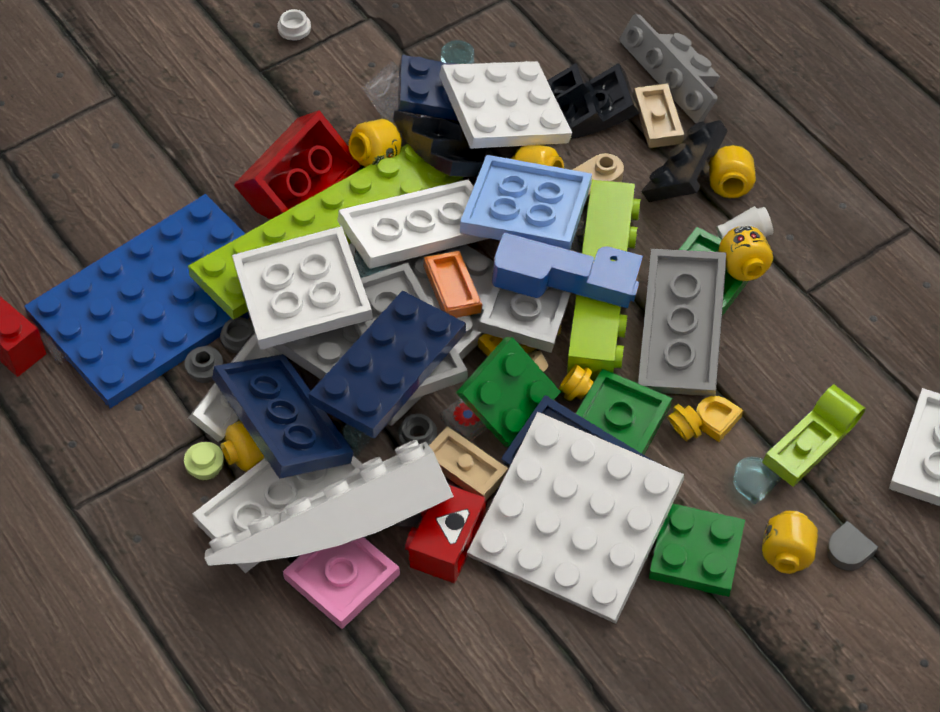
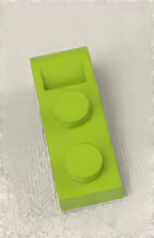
M833 384L820 397L813 410L766 453L762 463L794 487L855 427L865 413L866 408Z

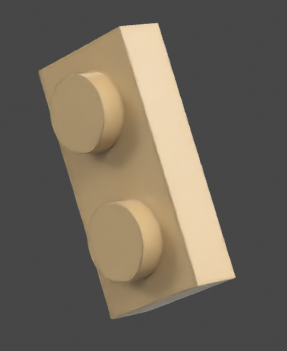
M668 83L634 88V97L640 111L639 117L648 147L655 148L681 144L684 139V132Z
M448 426L429 445L436 456L444 476L465 491L485 497L486 500L502 484L509 468Z

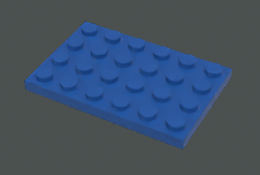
M204 194L24 305L26 314L105 404L112 408L184 361L192 350L207 346L220 337L225 323L232 318L189 276L188 265L241 237L245 233ZM246 312L239 317L248 319L250 315L249 312Z

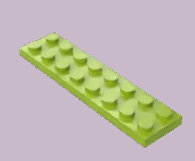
M409 144L401 147L400 154L397 156L384 158L375 165H368L188 265L189 276L234 320L248 312V308L232 255L340 227L337 221L340 209L463 181V177L449 176L438 171L425 162ZM344 232L348 245H350L352 242Z

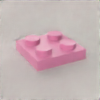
M362 537L336 547L300 555L283 571V575L290 585L343 629L400 575V569L398 565Z

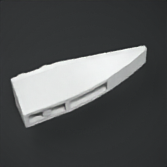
M413 440L396 448L397 455L383 462L381 457L373 458L358 467L359 473L333 483L309 498L305 497L285 507L286 510L272 517L265 515L250 522L247 525L248 529L233 536L232 532L213 539L209 542L211 548L205 551V560L208 565L254 563L294 557L336 547L379 532L454 496L436 456L427 442L419 444L417 440Z

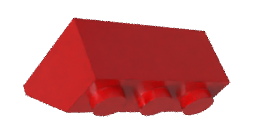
M318 110L297 118L236 181L234 186L257 213L271 220L354 174L361 167V164L352 157L349 146L321 111Z

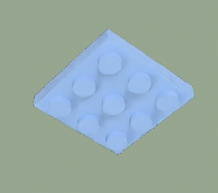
M486 155L461 218L460 233L501 240L504 233H509L570 250L589 193L592 173Z

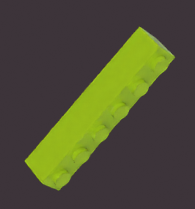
M592 179L582 254L592 256L595 260L597 251L601 247L607 246L623 251H628V248L635 249L637 227H631L630 225L631 220L638 221L641 200L634 199L635 184ZM576 294L567 373L576 364L583 369L588 367L592 370L590 379L595 381L601 369L613 373L614 368H622L624 346L617 345V337H625L627 315L620 314L621 306Z

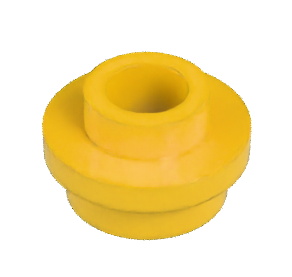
M576 364L567 373L559 386V390L565 393V399L571 401L577 397L581 400L587 394L594 382L590 379L591 369L588 367L583 369Z
M680 404L673 407L674 412L668 416V420L675 431L685 441L692 437L696 439L700 437L702 433L699 427L703 422L696 411L689 405L686 408H683Z

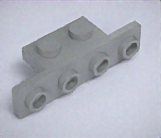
M634 14L622 33L620 42L659 84L668 83L673 100L695 123L704 121L717 101V95L709 87H714L720 78L711 67V62L694 50L691 46V41L686 36L679 33H674V35L658 34L641 15Z

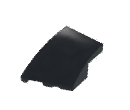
M577 63L547 80L572 131L570 140L608 129L640 113L626 72L619 63L591 80L588 79Z
M394 110L393 120L398 130L411 148L425 162L449 176L478 177L486 157V148L471 149L459 121L431 116L416 117Z

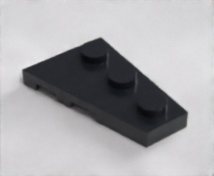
M721 120L709 123L701 121L687 131L688 136L669 152V159L663 166L651 173L650 181L641 191L648 202L698 192L700 184L697 178L699 175L702 177L707 174L710 167L706 160L717 154L728 132Z

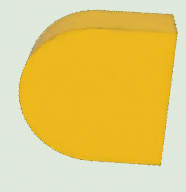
M720 396L706 397L697 406L696 413L703 422L699 428L720 442L742 418L743 410L726 398Z

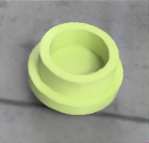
M211 442L194 444L187 450L184 456L186 470L190 475L200 480L214 478L224 465L222 450Z

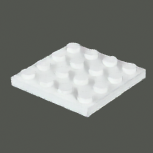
M537 412L467 554L479 562L616 624L684 481V474Z

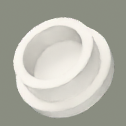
M297 9L284 12L277 25L279 34L287 40L303 39L311 31L309 18L304 12Z

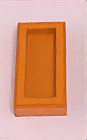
M460 251L424 257L423 267L442 311L456 318L481 313L482 302Z

